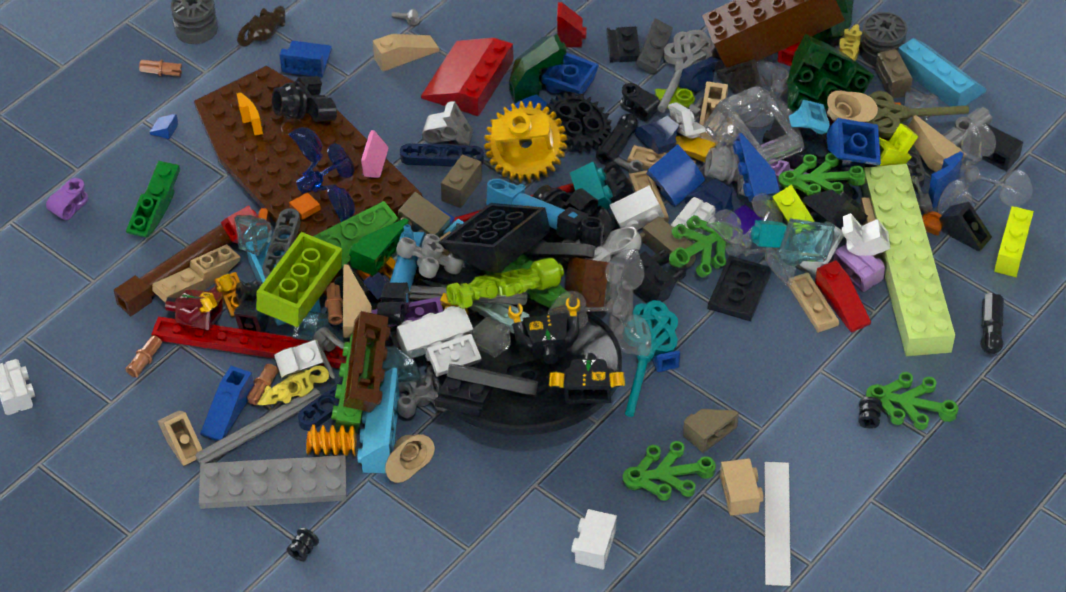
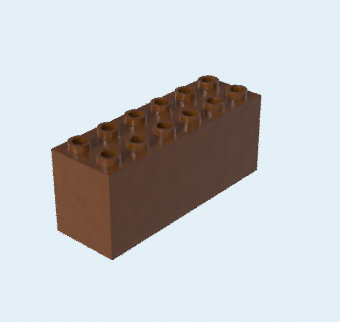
M733 0L702 15L713 44L729 74L800 42L805 34L813 36L845 21L836 0Z

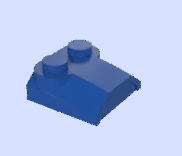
M566 53L564 55V64L549 67L542 76V83L545 84L546 89L551 93L568 91L583 94L593 82L599 64Z

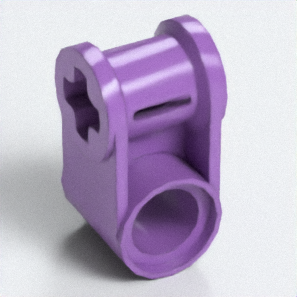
M79 178L68 180L65 185L48 198L46 203L47 210L63 220H69L74 213L88 202L89 198L84 191V182Z

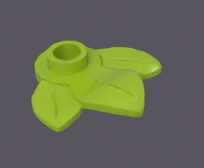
M678 85L669 104L678 103L688 108L691 104H694L695 97L692 91L681 89ZM655 89V94L660 101L667 89Z

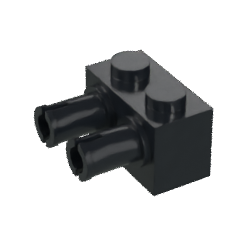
M660 250L652 257L644 251L629 261L622 278L647 302L653 300L663 302L670 297L676 282L686 276V271L684 267L679 271L677 270L680 268L674 267L666 272L661 267L669 263L670 255L666 253V250Z

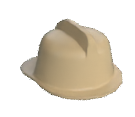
M834 91L828 96L827 104L829 109L827 116L831 117L834 122L837 118L868 122L877 115L878 107L876 102L866 94Z
M423 434L400 437L396 441L393 452L389 455L386 462L385 471L387 477L396 483L404 482L412 477L432 459L435 450L433 441Z

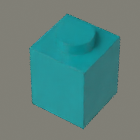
M755 220V226L751 228V239H753V243L757 246L785 248L788 226L782 222Z

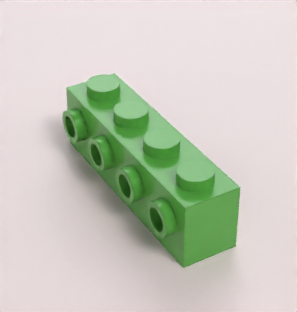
M351 334L350 341L344 343L342 356H347L346 363H341L339 377H343L342 385L337 384L335 398L339 399L338 406H333L331 420H336L334 426L336 431L339 432L341 425H344L346 432L349 431L351 426H354L355 433L358 434L362 410L343 406L353 335ZM374 340L371 345L366 344L363 373L358 378V383L361 378H367L370 349L373 347Z

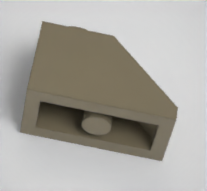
M701 409L695 414H690L685 419L683 436L704 453L737 428L739 413L735 410Z

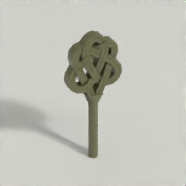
M876 91L869 96L876 102L878 107L877 115L874 119L865 123L877 124L879 137L891 138L900 122H904L910 119V117L915 115L923 117L968 114L969 106L910 109L909 107L895 104L893 97L889 93Z

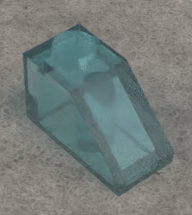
M237 215L234 219L239 249L259 256L272 239L271 223L263 218H257L252 215Z
M395 346L385 347L388 348L386 360L382 364V369H385V372L391 368H398L399 383L421 380L422 376L412 358Z

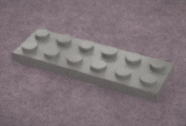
M345 455L200 463V509L347 501Z

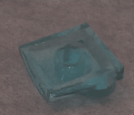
M790 218L778 252L779 258H782L783 262L790 266L799 265L803 261L824 262L827 260L832 245L835 226Z

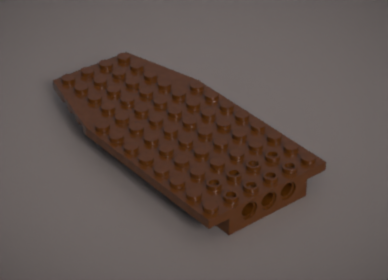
M264 66L194 100L197 113L210 138L219 162L261 208L268 210L269 216L275 223H277L279 214L283 210L290 208L289 202L307 192L320 204V211L303 220L300 218L301 224L297 237L301 232L314 236L383 201L398 217V210L414 192L422 196V193L387 158L385 159L380 177H364L361 159L367 139L338 110L334 121L314 122L309 113H305L302 119H288L285 116H277L272 107V92L274 88L282 87L285 83H293L294 81L268 66ZM236 93L244 94L256 107L260 116L263 134L254 136L252 123L242 122Z

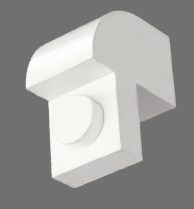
M851 213L843 216L844 226L842 227V232L846 238L847 250L858 256H871L891 249L889 233L878 219L861 226Z
M317 340L285 349L274 355L281 378H287L290 374L305 371L310 367L324 363Z

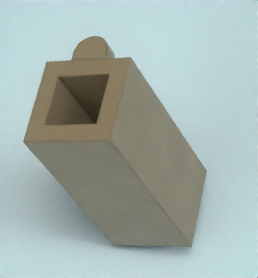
M660 216L645 225L643 232L640 233L642 242L655 253H658L660 250H666V253L670 255L672 251L679 247L686 249L693 245L685 237L676 239L672 235L673 227ZM696 254L690 257V261L683 266L684 269L694 264Z

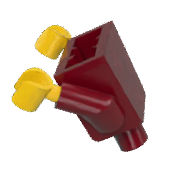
M225 274L218 279L220 286L215 285L209 291L185 290L179 298L167 297L165 309L166 311L175 312V321L177 323L209 330L222 315V291L230 290L233 280L229 274Z

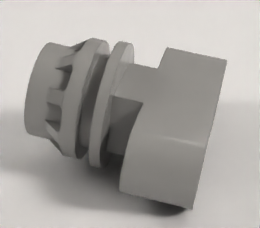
M752 144L761 154V146ZM726 146L718 149L710 148L704 165L705 176L712 177L713 179L716 178L726 185L736 181L738 195L745 196L743 191V184L745 182L743 175L739 174L738 154L735 155L733 147L730 149Z

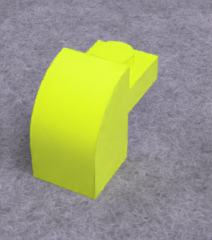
M900 123L889 141L879 138L881 160L879 166L906 164L912 158L908 151L919 136L909 127Z

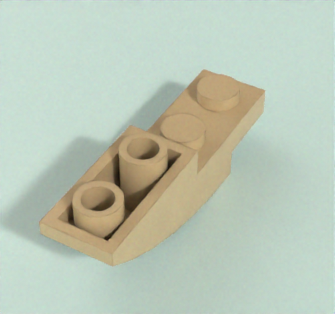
M226 244L190 260L189 268L153 283L152 291L165 303L167 297L179 298L185 290L204 291L215 284L216 278L227 274L240 261V256Z

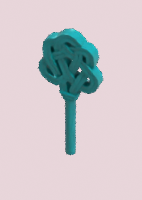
M653 300L647 304L640 303L636 305L631 314V320L626 322L622 331L623 340L629 346L636 347V355L639 361L625 410V415L628 417L634 416L647 364L651 362L654 355L673 352L677 347L678 338L675 331L678 326V318L661 301Z

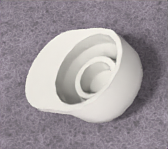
M628 226L611 231L607 239L602 242L601 247L611 253V255L621 259H628L637 254L642 245V240L634 227Z

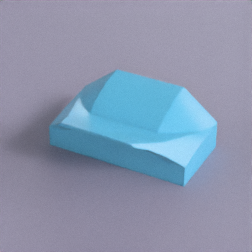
M803 100L799 109L789 115L791 127L810 128L816 133L823 135L827 133L830 126L823 104Z

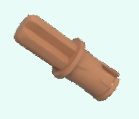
M141 60L139 64L141 72L159 74V76L163 74L181 77L182 70H180L182 68L181 63H168L160 60V62Z
M330 283V286L326 288L327 300L325 301V306L328 309V322L337 325L343 321V300L341 299L340 286Z
M151 336L144 347L136 351V356L125 368L126 372L132 377L137 378L144 367L153 361L152 356L161 346L162 340L157 336Z
M266 364L260 376L253 381L254 386L247 396L249 404L258 405L261 395L265 392V387H271L272 381L279 372L278 368L273 364Z

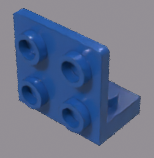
M291 41L289 49L281 48L279 54L281 71L283 73L323 77L332 46Z

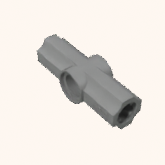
M977 108L967 117L958 118L955 126L944 133L943 136L957 147L968 145L971 143L972 137L985 123L990 124L992 122V116L986 108Z

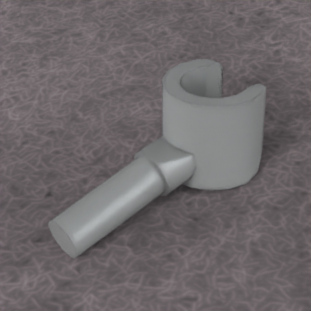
M415 9L410 10L409 13L392 12V17L408 19L407 22L411 26L419 24L420 18Z
M700 97L695 105L691 104L689 106L696 121L701 116L702 109L700 107L703 104L704 97Z
M617 158L615 159L618 165L628 169L629 174L642 170L643 164L639 160L626 163Z

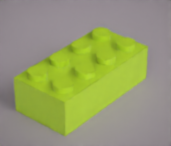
M301 232L257 290L256 310L299 327L340 270L342 248Z

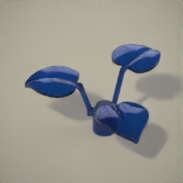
M302 127L290 132L288 135L297 143L305 157L312 162L310 167L302 173L303 176L296 180L298 189L303 194L311 191L316 193L320 190H327L329 199L340 221L343 222L351 218L355 212V205L349 193L344 188L338 189L335 184L321 186L323 176L335 168L343 178L352 176L355 170L352 159L347 155L342 146L333 143L327 149L328 157L333 165L322 172L313 171V168L323 156L320 152L322 150V143L319 137L309 128Z

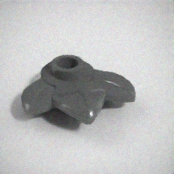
M913 175L912 184L914 190L920 196L917 198L920 211L924 210L925 214H928V211L933 210L929 193H923L918 176Z

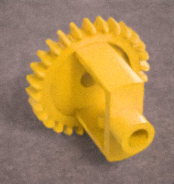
M521 101L519 108L512 103L511 111L504 107L505 115L497 112L498 119H491L492 127L486 128L487 132L491 135L484 136L485 141L489 142L484 144L486 150H490L486 152L487 158H492L489 161L491 166L496 165L495 171L497 173L503 170L502 176L504 178L510 174L511 181H514L518 176L519 183L523 182L524 177H527L528 182L531 183L532 176H535L537 181H540L541 173L547 178V169L555 172L553 163L561 165V161L557 157H565V153L561 150L567 149V144L563 142L567 140V136L562 134L565 132V127L560 126L562 124L561 119L554 120L556 113L552 112L549 114V107H545L541 111V103H538L533 108L532 101H529L527 107ZM524 142L532 143L528 148L521 147Z

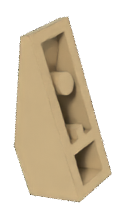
M390 34L373 40L374 59L382 71L439 52V47L430 35Z
M706 82L699 124L705 127L706 132L700 133L699 138L716 143L715 147H717L726 109L728 84Z
M917 115L912 118L908 127L919 136L914 142V146L930 169L934 172L941 170L943 160L960 151L964 153V160L967 153Z
M344 265L343 337H351L354 320L361 311L371 313L372 306L349 265Z

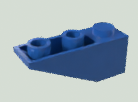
M739 133L733 142V151L735 155L738 154V171L744 178L743 191L745 196H748L750 203L773 199L772 196L780 192L775 171L742 133Z
M234 366L229 367L219 383L200 432L201 436L216 441L226 437L248 401L247 396L254 386L252 372Z

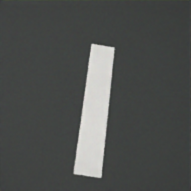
M765 462V585L791 586L789 463Z

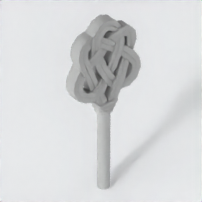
M701 30L679 32L674 36L673 43L665 46L664 59L668 63L675 64V74L657 107L658 111L665 112L679 85L682 69L713 56L715 46L712 39Z

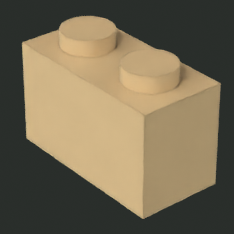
M750 458L721 462L720 478L730 516L759 512L760 502H763V491L761 487H757L758 472L756 467L752 468Z

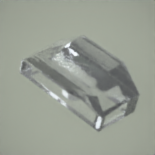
M905 91L904 106L910 109L937 107L938 95ZM923 116L919 118L926 122L927 119H929L931 116ZM910 117L906 122L910 124L913 117Z

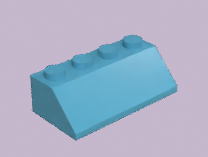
M912 38L898 48V52L911 77L947 105L965 106L986 92L985 87L927 44Z
M391 368L385 372L384 380L380 383L379 391H382L380 404L376 405L371 412L363 411L362 424H365V429L360 430V443H363V448H358L357 460L358 463H362L363 473L386 474V462L389 455L393 452L396 438L397 401L400 398L398 368Z

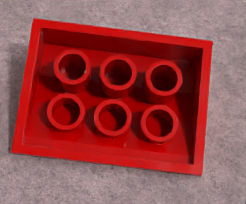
M497 38L456 41L423 91L421 99L446 106L447 102L455 101L462 112L479 117L513 63V43Z

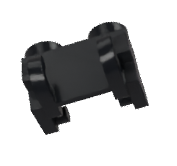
M615 161L608 163L604 169L607 180L604 182L605 185L609 186L613 195L610 199L615 203L633 194L634 191L632 190V184L618 163Z

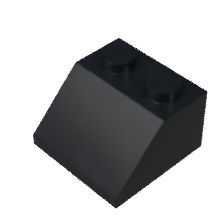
M828 190L802 199V202L841 230L844 226L843 216L851 213L861 226L868 217L867 214L861 211L864 207L843 191L838 194L833 190Z

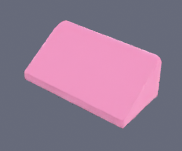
M371 130L361 163L364 177L378 178L382 173L388 146L374 130Z

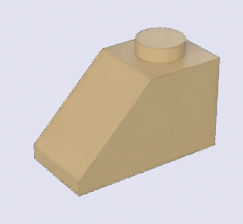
M177 411L158 420L167 443L181 464L185 466L197 460L196 453L203 449L186 412Z

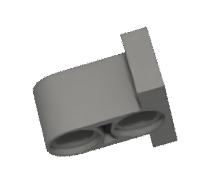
M452 101L447 102L443 113L432 114L427 117L422 138L429 143L457 140L459 145L469 146L473 129L456 102Z

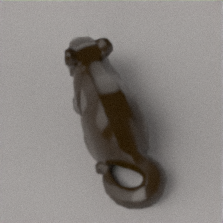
M278 6L273 12H267V9L263 8L260 12V17L255 15L249 23L247 22L241 28L237 36L238 44L247 47L253 41L262 42L272 38L276 27L279 25L284 27L286 24L284 6ZM248 30V37L245 39V33Z

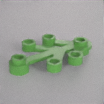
M828 153L823 164L810 174H804L808 169L815 168L817 165L816 156L808 154L803 157V163L794 171L788 170L779 175V184L783 189L792 185L794 190L799 189L808 196L821 193V188L826 191L833 190L840 194L843 191V184L840 182L830 183L828 181L848 180L849 184L860 186L865 183L866 173L860 166H853L849 171L826 173L829 169L839 164V159L832 153Z
M693 215L686 222L688 228L683 224H678L672 229V235L676 239L685 237L696 241V243L686 249L679 247L672 251L669 262L672 266L681 268L690 261L692 255L702 250L701 264L696 267V272L700 277L704 278L712 272L710 262L716 269L726 264L725 246L733 236V228L727 222L711 224ZM700 228L711 234L706 236L696 232L695 230ZM716 242V255L711 258L712 244Z
M902 372L898 380L886 386L879 384L871 385L866 391V397H875L881 400L882 408L890 416V421L895 425H900L904 422L906 412L917 429H926L929 417L926 414L919 413L915 408L938 412L940 419L947 422L954 421L958 414V406L952 400H945L939 403L917 398L925 393L935 391L937 382L933 377H925L921 385L900 395L893 392L901 388H909L913 382L911 373ZM891 403L899 404L902 409H895Z
M674 441L670 444V452L659 466L654 470H648L653 461L659 460L661 456L660 447L650 445L647 447L646 456L637 467H630L624 471L623 482L631 490L644 488L657 495L663 501L670 499L671 487L681 491L682 495L690 497L695 493V483L691 480L682 481L674 476L697 473L699 477L708 479L714 476L716 464L712 458L705 456L699 459L697 463L672 466L676 459L684 454V444L680 441ZM658 479L666 484L657 485L650 480Z

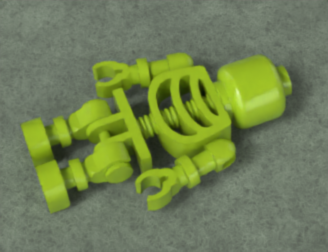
M546 258L534 261L529 269L521 268L509 270L501 274L494 273V275L478 276L469 284L463 283L459 285L458 283L447 285L448 302H450V305H458L460 308L465 309L472 306V300H479L480 297L493 299L498 294L509 297L517 293H525L529 289L537 288L544 290L557 287L561 282V277L564 276V270L562 265L558 264L555 259Z

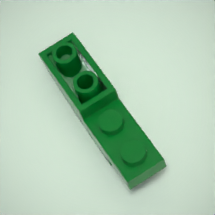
M158 161L145 194L141 193L126 233L148 238L156 229L174 196L175 191L173 187L181 170L179 165Z

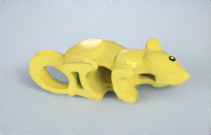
M854 25L850 30L845 29L844 38H841L839 43V51L854 61L858 58L862 31H860L859 25Z
M318 365L313 366L309 370L290 374L285 380L274 387L266 386L265 392L258 401V405H273L277 401L289 403L291 397H303L314 388V383L326 382L329 379V372L324 366ZM314 370H319L321 372V375L316 376L311 374V372Z

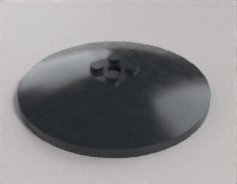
M527 298L526 304L522 305L523 312L529 314L530 317L567 313L570 316L566 303L550 309L531 298ZM580 308L577 312V316H579L578 338L571 347L567 348V355L558 357V361L554 364H547L544 359H534L531 352L524 350L518 345L514 333L475 311L469 314L468 318L473 327L472 337L482 359L481 362L468 367L520 378L531 377V380L538 382L537 392L533 395L492 387V395L485 408L481 410L480 417L450 411L473 426L508 435L544 434L575 425L596 413L606 403L565 404V389L549 386L550 373H562L566 368L570 367L572 360L583 359V355L586 353H593L597 359L606 360L607 368H612L614 372H622V353L619 342L605 322L593 313ZM433 369L435 387L437 392H439L448 376L446 373L437 377ZM611 388V397L617 388Z

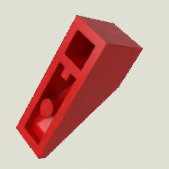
M835 260L818 267L815 284L849 331L852 333L870 325L871 320L849 275L838 261Z

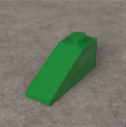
M402 219L363 236L357 244H353L349 252L351 267L372 276L376 275L395 253L401 233L404 232V226L409 225V220Z

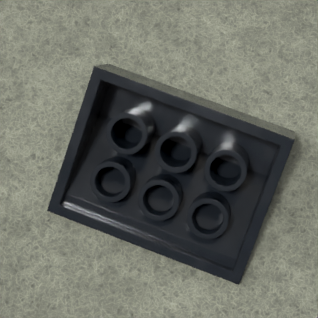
M490 203L440 240L439 244L444 249L480 270L500 273L504 271L505 267L515 262L519 256L529 251L533 245L542 241L551 232L546 208Z

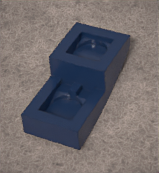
M378 272L373 277L369 276L363 283L377 300H381V295L387 281Z

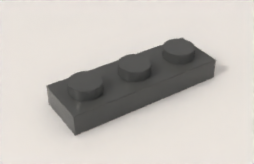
M656 18L652 21L635 65L654 75L673 28Z

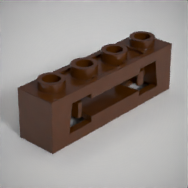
M361 311L354 320L344 407L371 412L381 402L382 391H379L380 383L383 382L385 376V369H382V364L385 362L388 348H385V340H388L390 334V327L387 326L388 317ZM374 340V345L370 349L367 378H361L358 383V378L363 373L366 344L371 345Z

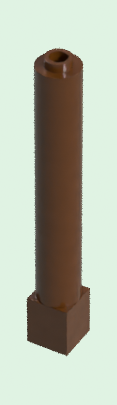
M221 224L140 278L135 275L113 289L117 305L130 317L152 303L151 297L156 295L152 291L153 283L189 268L190 260L226 244L228 246L233 242Z

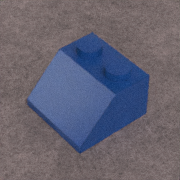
M837 118L828 128V150L838 159L878 166L881 164L877 124Z

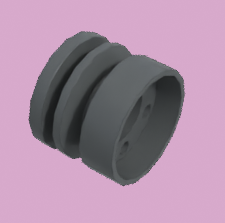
M214 0L171 1L170 6L175 33L182 42L201 44L211 40L216 35L218 23Z
M877 12L867 17L863 24L860 44L862 59L871 66L876 67L878 53L893 49L898 50L900 46L905 44L908 30L906 22L900 16L889 12Z

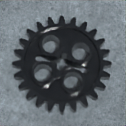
M572 92L571 97L567 93H564L563 97L557 95L555 99L552 98L547 103L546 107H549V114L552 112L556 113L554 120L561 119L562 124L560 126L565 127V132L562 134L567 136V140L563 142L570 146L571 151H574L575 147L581 153L583 148L588 152L591 151L592 147L598 150L599 145L601 146L612 129L610 126L612 121L608 119L609 113H603L604 107H597L598 101L592 103L591 97L584 99L583 94L576 97L574 92Z

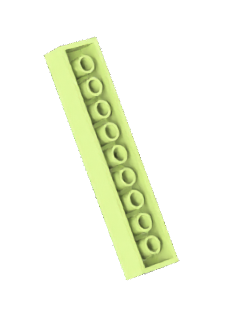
M907 164L864 167L863 170L866 173L865 183L861 185L864 198L869 197L875 219H878L889 233L891 249L882 252L880 259L885 266L884 275L905 355L918 356L952 353L955 332Z

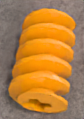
M312 425L307 433V455L311 453L312 448L315 455H319L323 448L325 455H329L331 449H333L334 455L338 456L342 449L344 455L348 456L352 449L353 455L356 456L357 434L355 433L354 426H351L349 431L346 432L344 425H341L339 432H336L334 425H332L329 432H327L325 425H322L320 431L317 432L315 425Z

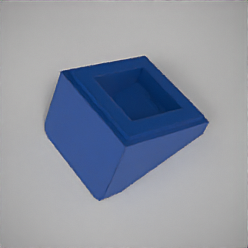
M172 114L159 117L152 127L150 134L170 139L178 126L177 115Z
M680 351L656 355L653 358L656 371L662 372L678 368Z

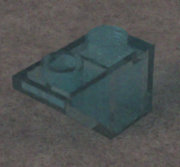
M309 311L299 327L294 326L293 338L313 341L314 334L320 328L327 327L339 340H344L343 321L340 324L333 325L328 322L327 313Z

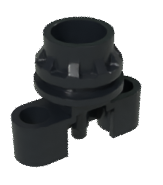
M318 76L298 77L293 83H285L282 87L274 88L272 92L274 113L277 116H285L288 119H302L305 113H309L314 122L334 121L337 117V108L331 97L326 98L325 95H319L322 82Z
M544 185L532 196L564 210L569 207L588 214V217L598 207V199L583 188L577 189L570 196L559 188ZM551 227V232L543 238L547 243H562L565 239L556 235V229Z

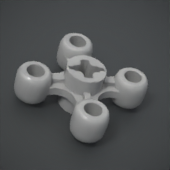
M427 234L423 239L421 247L416 246V242L407 237L401 238L396 247V253L400 257L411 258L413 255L418 257L419 273L426 278L435 277L439 264L444 265V269L451 274L460 273L464 265V260L453 253L448 256L442 255L444 249L439 244L441 239L434 234Z
M430 365L427 368L426 375H417L412 379L409 378L404 370H398L399 392L407 390L409 395H404L398 399L397 410L400 416L409 418L415 414L416 405L426 406L431 402L434 403L435 397H438V392L433 388L435 386L433 367ZM435 407V408H436L437 410H439V411H447V410H448V409H443V408Z

